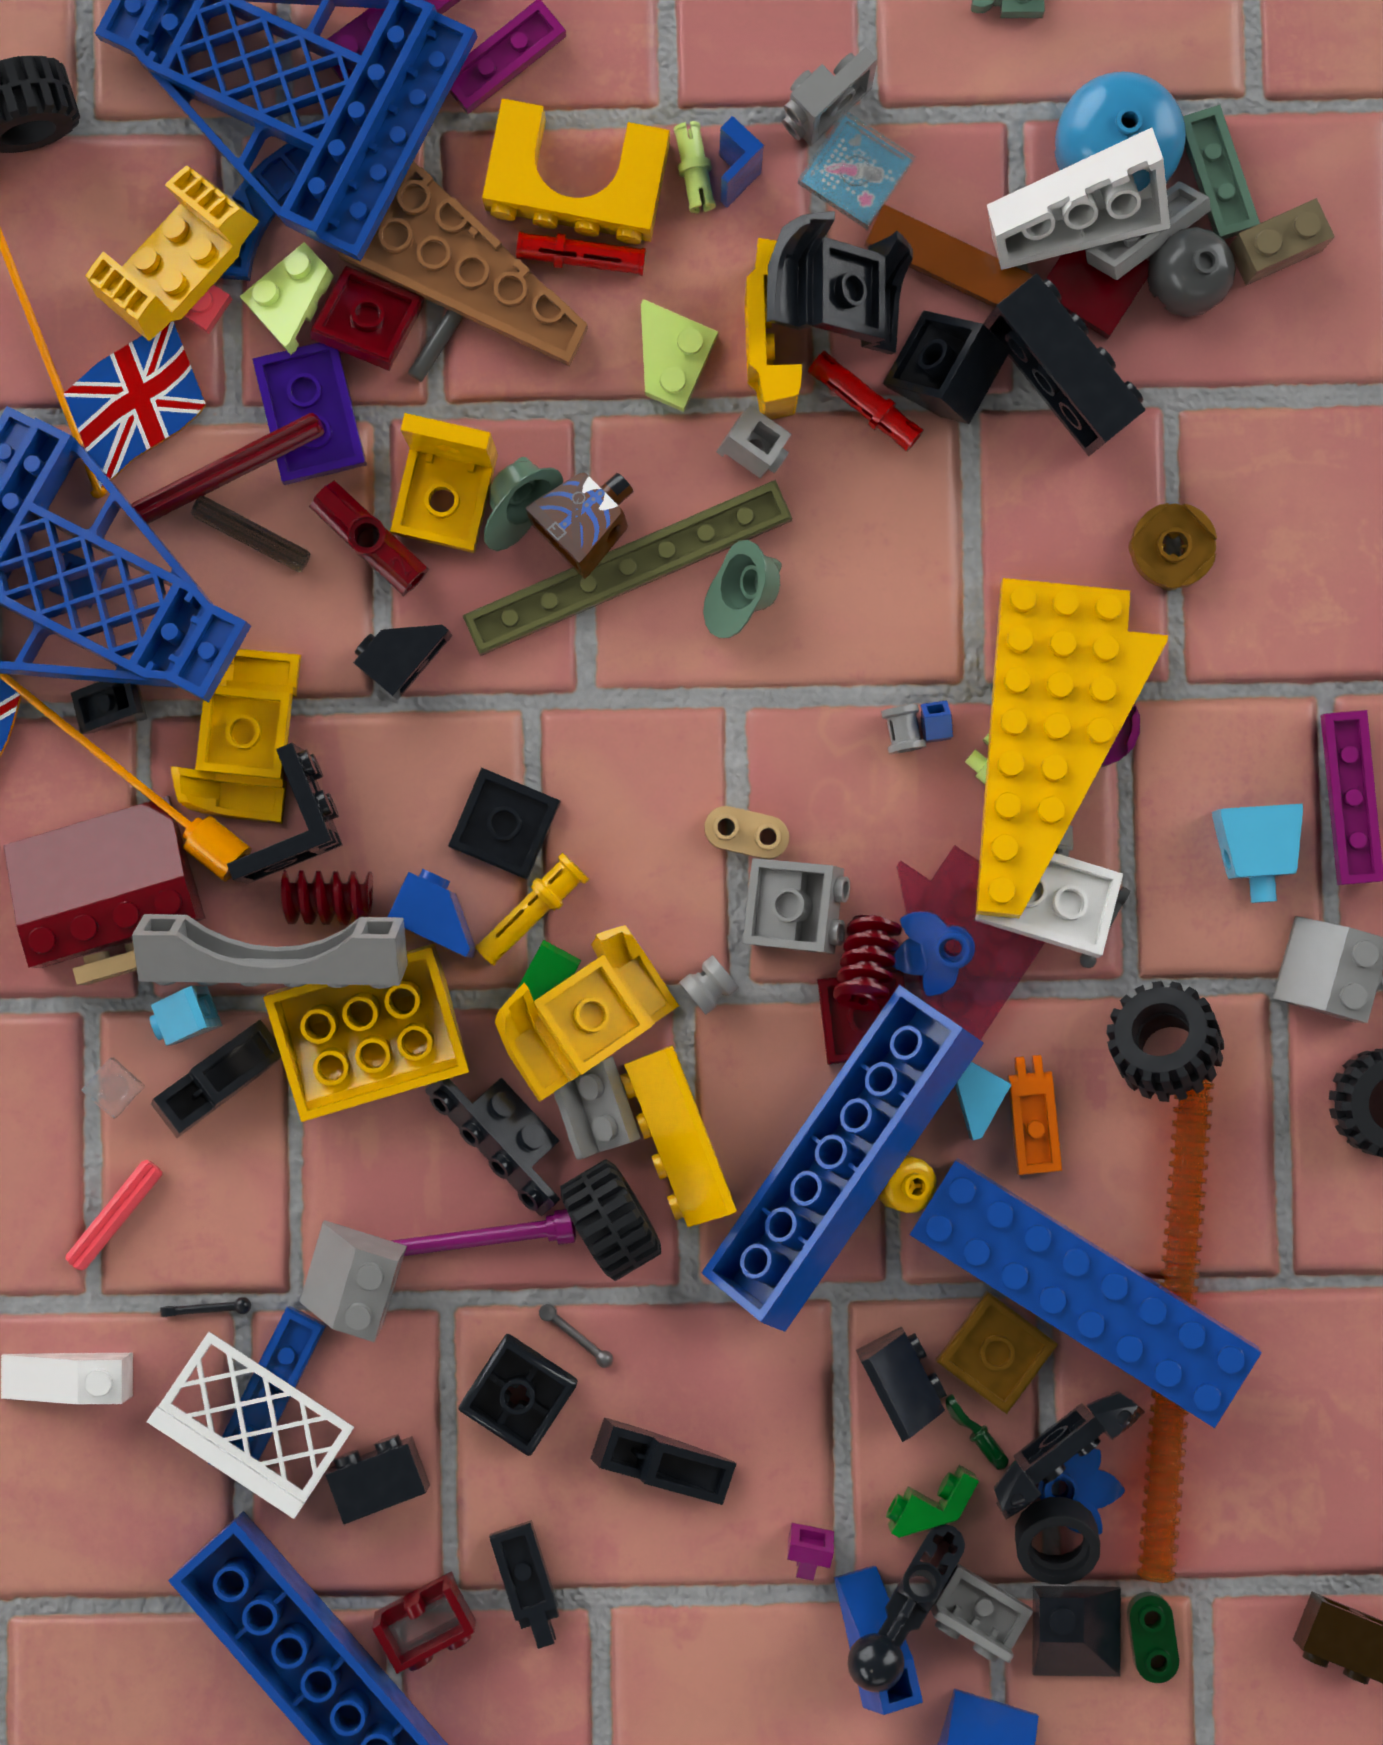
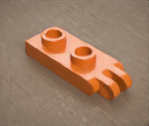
M1032 1055L1033 1073H1026L1024 1056L1015 1057L1016 1074L1008 1075V1082L1012 1084L1009 1088L1017 1174L1062 1171L1052 1072L1043 1071L1041 1055Z

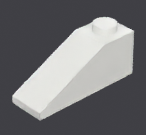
M133 1353L1 1355V1399L65 1404H122L133 1396Z

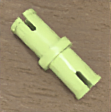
M690 121L688 132L686 122L678 124L673 128L681 163L678 164L679 176L684 177L689 211L691 213H700V206H703L704 212L716 207L708 173L712 168L711 161L705 157L700 131L701 126L697 121Z

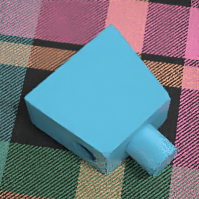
M1303 804L1224 808L1212 812V819L1228 879L1249 878L1251 903L1277 901L1275 876L1296 874Z

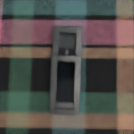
M258 1020L193 1067L180 1080L153 1098L151 1105L175 1137H180L281 1059L276 1039L264 1023Z
M605 1417L590 1458L601 1469L638 1478L644 1484L720 1505L724 1503L736 1467L734 1461L709 1451Z

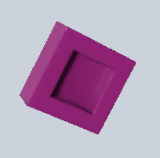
M791 1523L787 1560L797 1562L796 1578L813 1581L817 1566L831 1567L834 1554V1531Z

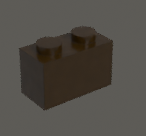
M1312 1591L1293 1637V1641L1304 1651L1302 1657L1325 1668L1328 1667L1329 1662L1344 1667L1343 1674L1360 1683L1368 1685L1369 1680L1373 1679L1383 1684V1620Z

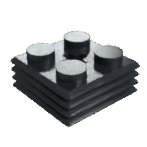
M506 1334L461 1401L459 1411L525 1455L531 1456L573 1393L578 1381L577 1378L511 1334ZM521 1384L527 1388L526 1396L530 1400L528 1402L520 1400L517 1404H514L510 1401L512 1393L507 1388L509 1386L517 1388Z

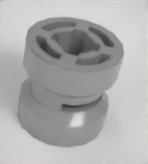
M713 955L703 962V971L701 973L688 974L680 981V984L705 1015L716 1007V1001L721 994L730 996L739 988Z

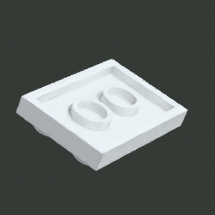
M1054 853L1019 919L976 914L974 921L1099 958L1104 952L1123 873Z

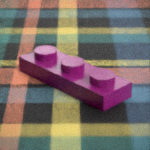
M541 0L534 1L469 53L449 92L467 114L471 113L566 37V30Z

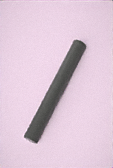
M447 310L409 369L408 374L420 382L424 380L462 321L463 316L452 310Z

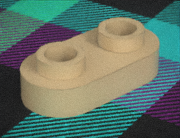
M721 806L714 809L705 821L704 829L708 841L716 848L761 859H774L785 851L789 843V831L786 825L780 819L773 816L731 806ZM724 819L732 821L734 824L733 833L722 835L718 831L720 821ZM770 829L776 834V841L772 845H765L760 841V833L763 830Z

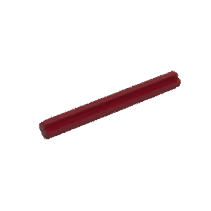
M308 413L133 502L131 505L148 524L321 437L325 432L322 422L314 413Z

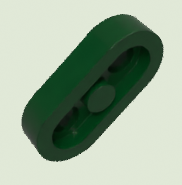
M1154 1592L1139 1593L1132 1598L1127 1607V1621L1133 1662L1145 1680L1152 1683H1164L1173 1678L1179 1668V1654L1173 1613L1169 1604L1159 1594ZM1150 1611L1158 1612V1620L1154 1624H1146L1144 1622L1145 1615ZM1156 1655H1163L1165 1657L1164 1664L1159 1668L1151 1667V1659Z

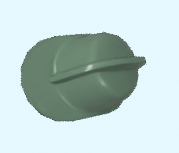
M521 457L500 471L491 484L490 505L493 512L488 518L484 529V542L489 549L495 551L507 549L517 543L527 533L532 525L525 508L563 484V477L558 470L554 468H539L528 458Z
M750 540L738 541L731 546L705 597L703 609L705 625L710 633L718 638H731L738 634L748 623L752 614L772 605L779 593V572L782 563L776 558L764 555L759 546Z

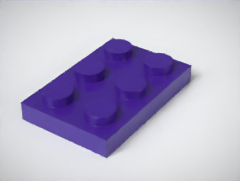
M319 342L298 347L292 355L286 350L252 359L270 433L308 413L317 415L324 427L325 432L321 437L276 459L281 481L284 485L367 466L339 350Z

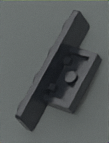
M502 1077L473 1103L449 1078L432 1083L425 1089L426 1093L430 1096L433 1107L439 1113L447 1115L459 1128L462 1138L469 1145L479 1149L489 1160V1166L492 1171L500 1178L506 1179L515 1188L519 1199L528 1209L536 1211L540 1216H543L560 1201L557 1194L532 1169V1166L560 1140Z

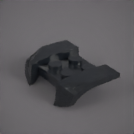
M835 211L805 214L783 226L768 264L767 322L797 330L812 326L860 339L861 347L890 355L895 354L900 293L906 272L913 260V248L905 237L896 231L891 236L870 245L868 250L827 238L825 236L835 220Z
M1119 1391L1087 1404L1089 1410L1081 1403L1013 1455L1016 1460L994 1486L998 1500L996 1504L1005 1519L1017 1514L1042 1495L1036 1487L1039 1482L1043 1481L1047 1484L1064 1472L1066 1469L1064 1463L1077 1453L1080 1457L1095 1449L1101 1442L1099 1439L1101 1434L1105 1433L1111 1440H1114L1132 1426L1145 1411L1132 1399H1129Z

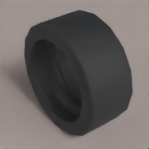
M1047 1497L1033 1502L1022 1511L1015 1524L1017 1557L1024 1571L1035 1580L1050 1585L1069 1584L1081 1580L1094 1569L1100 1558V1539L1097 1524L1091 1511L1078 1501L1066 1497ZM1052 1526H1067L1078 1530L1083 1535V1541L1077 1548L1062 1555H1048L1037 1551L1032 1546V1539L1042 1530Z

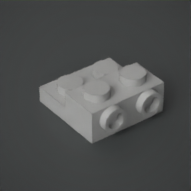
M865 47L856 56L852 53L845 56L833 71L835 76L823 64L813 73L809 70L803 72L790 88L792 91L790 101L784 105V110L788 116L782 120V123L786 130L795 139L800 140L803 138L812 146L872 89L878 59Z
M752 858L742 943L835 954V945L841 946L845 937V923L843 920H839L840 902H847L850 894V880L848 877H843L844 868L833 865Z

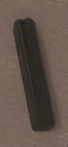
M199 496L195 501L191 514L209 526L297 572H302L309 562L311 554L299 545L205 496Z

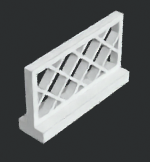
M211 1332L207 1333L164 1399L147 1420V1423L293 1519L296 1518L354 1429V1426ZM214 1345L226 1353L230 1372L205 1378L201 1359L210 1346ZM233 1359L246 1366L247 1369L235 1371ZM197 1367L199 1379L187 1382ZM255 1372L263 1378L266 1396L241 1402L236 1376ZM231 1377L235 1403L210 1409L206 1382ZM269 1382L284 1392L272 1395ZM200 1384L205 1410L187 1414L172 1404L183 1387ZM291 1396L299 1401L303 1420L277 1426L273 1400ZM267 1401L272 1427L247 1432L242 1406ZM306 1407L320 1416L308 1419ZM236 1408L241 1434L223 1438L214 1431L211 1413ZM206 1415L208 1427L193 1417ZM328 1420L342 1430L332 1446L314 1450L309 1427L310 1423ZM304 1425L308 1451L283 1457L278 1431ZM273 1432L278 1458L260 1462L251 1456L248 1437ZM242 1439L244 1451L229 1441ZM327 1452L317 1468L315 1454ZM310 1456L313 1475L302 1490L287 1479L284 1461ZM279 1463L281 1475L266 1465Z

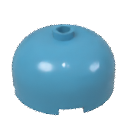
M1112 72L1090 80L1073 94L1058 121L1054 153L1059 170L1147 129L1153 128L1164 158L1167 184L1179 165L1185 147V122L1178 103L1163 85L1139 73ZM1142 169L1132 174L1138 192L1149 185L1150 174L1148 171Z

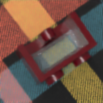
M451 1571L375 1611L372 1630L396 1674L407 1668L410 1671H415L424 1667L433 1659V1654L447 1647L449 1650H455L466 1644L471 1639V1634L475 1633L476 1619L459 1590Z

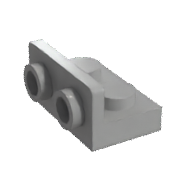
M613 1056L604 1059L583 1075L578 1076L554 1092L555 1100L577 1160L641 1139Z

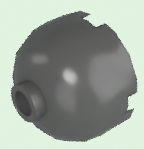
M1199 227L1181 229L1170 236L1163 246L1149 257L1147 278L1149 290L1154 298L1158 296L1159 300L1166 305L1165 309L1172 314L1185 317L1202 315L1222 302L1234 283L1236 266L1233 252L1225 240L1212 230Z

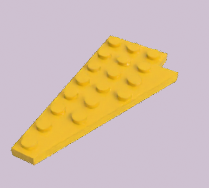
M1003 578L1001 581L977 887V915L1020 918L1168 641V635L1128 631L1129 590Z

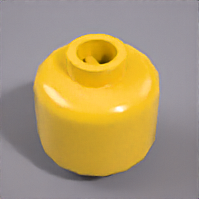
M907 1155L878 1199L886 1207L904 1213L919 1212L927 1207L937 1190L936 1175L932 1167L924 1160Z

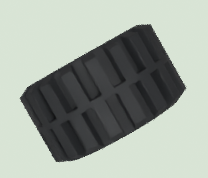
M17 56L0 60V153H17L38 149L56 142L73 131V128L79 124L80 114L63 63H59V60L55 58H47V56Z
M1162 981L1152 982V989L1145 990L1143 985L1135 988L1137 995L1130 998L1126 994L1120 1000L1123 1008L1121 1010L1113 1009L1110 1017L1114 1024L1107 1025L1106 1034L1110 1040L1107 1044L1122 1078H1125L1127 1085L1135 1091L1139 1088L1141 1095L1148 1099H1151L1155 1093L1159 1101L1169 1102L1170 1095H1176L1180 1101L1188 1098L1187 1091L1193 1089L1198 1094L1204 1089L1202 1082L1205 1079L1212 1082L1217 1074L1214 1066L1221 1067L1223 1055L1221 1050L1224 1049V1040L1210 1004L1204 997L1200 998L1195 989L1189 986L1184 991L1181 983L1171 981L1169 987H1164ZM1177 1027L1189 1032L1185 1043L1171 1054L1154 1056L1143 1052L1147 1039L1160 1029Z
M1382 1048L1375 1049V1051L1361 1052L1357 1054L1358 1058L1356 1060L1349 1059L1342 1065L1346 1069L1344 1073H1336L1333 1082L1338 1084L1336 1091L1330 1090L1329 1100H1334L1335 1108H1331L1329 1111L1331 1118L1338 1120L1339 1124L1335 1126L1338 1133L1348 1138L1346 1142L1354 1148H1359L1364 1153L1383 1157V1128L1378 1126L1371 1116L1369 1098L1374 1087L1383 1080Z
M605 1159L560 1186L563 1204L593 1258L608 1277L617 1281L661 1254V1243L650 1220L615 1164Z

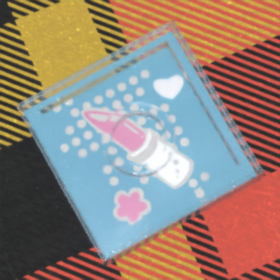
M845 110L798 178L797 184L868 230L880 213L883 204H886L915 161L916 156Z

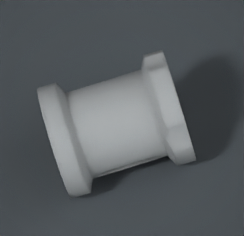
M917 704L881 711L882 718L887 720L891 745L888 747L889 754L909 752L927 746L926 740L920 737L916 713L919 712Z

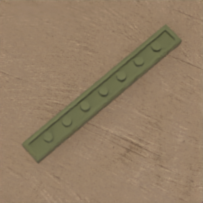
M773 480L608 552L585 579L574 568H570L462 616L479 655L482 656L727 550L738 541L750 540L787 524L793 518L776 480Z

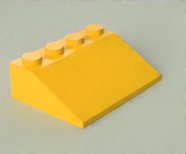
M435 943L407 951L408 965L400 986L377 989L370 985H348L342 988H332L327 984H306L300 987H284L263 996L301 1122L470 1072L447 981Z

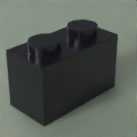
M399 1434L376 1442L374 1444L375 1451L360 1456L359 1451L354 1450L334 1459L335 1466L331 1467L325 1476L343 1524L350 1523L427 1492L430 1483L412 1436L401 1440Z

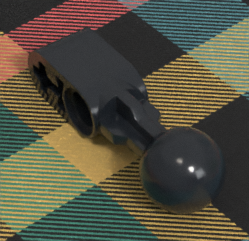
M944 1524L934 1527L929 1531L885 1606L887 1618L878 1633L864 1635L852 1645L848 1654V1670L853 1681L862 1689L876 1693L884 1692L894 1687L901 1679L904 1671V1656L901 1646L910 1631L920 1629L964 1553V1538L955 1527ZM942 1540L947 1541L950 1544L948 1552L944 1554L936 1568L930 1564V1561L937 1550V1545ZM914 1576L925 1577L931 1583L932 1593L924 1597L916 1595L910 1588L909 1580Z

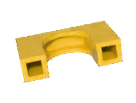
M501 99L482 195L485 211H490L491 216L506 221H514L516 217L532 219L533 224L548 229H555L558 224L574 227L575 232L585 236L596 237L599 236V232L616 235L618 241L627 244H640L641 240L651 242L670 147V130L628 122L619 168L610 184L591 196L582 198L568 197L548 187L537 170L546 123L544 106Z

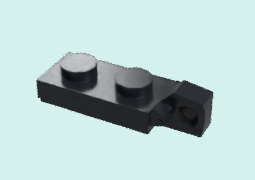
M532 1520L491 1533L489 1535L490 1542L515 1621H519L521 1629L531 1626L538 1649L555 1644L556 1636L551 1619L559 1617L558 1602Z

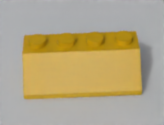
M670 1045L625 1063L627 1072L621 1074L620 1078L628 1098L631 1099L637 1096L643 1113L635 1116L644 1139L653 1137L658 1153L651 1157L660 1180L668 1177L674 1194L667 1196L676 1221L684 1218L688 1228L736 1213L735 1202L674 1046Z

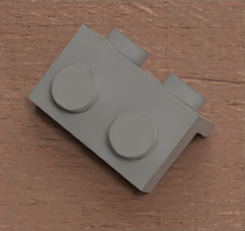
M960 1564L956 1565L931 1608L933 1617L938 1620L935 1626L954 1639H958L960 1635H963L975 1643L973 1649L992 1662H996L999 1657L1008 1663L1011 1662L1014 1656L1011 1649L1033 1613L1031 1607Z

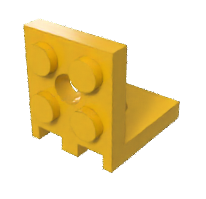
M404 413L400 430L410 449L392 520L391 534L475 553L498 457L491 433ZM447 490L454 495V504L448 511L438 512L431 507V497L435 492Z

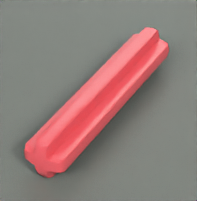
M144 1160L139 1164L66 1254V1260L70 1265L82 1271L91 1264L162 1176V1171L157 1165L149 1160Z

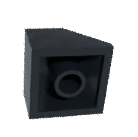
M924 310L883 384L939 417L970 424L1010 350L982 323Z
M900 1327L856 1350L902 1442L910 1439L945 1411L940 1399L947 1396L935 1372L927 1376L920 1362L927 1355L915 1333L907 1337L903 1328Z

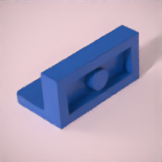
M733 116L720 128L719 156L730 166L721 177L720 202L726 208L761 174L764 145Z

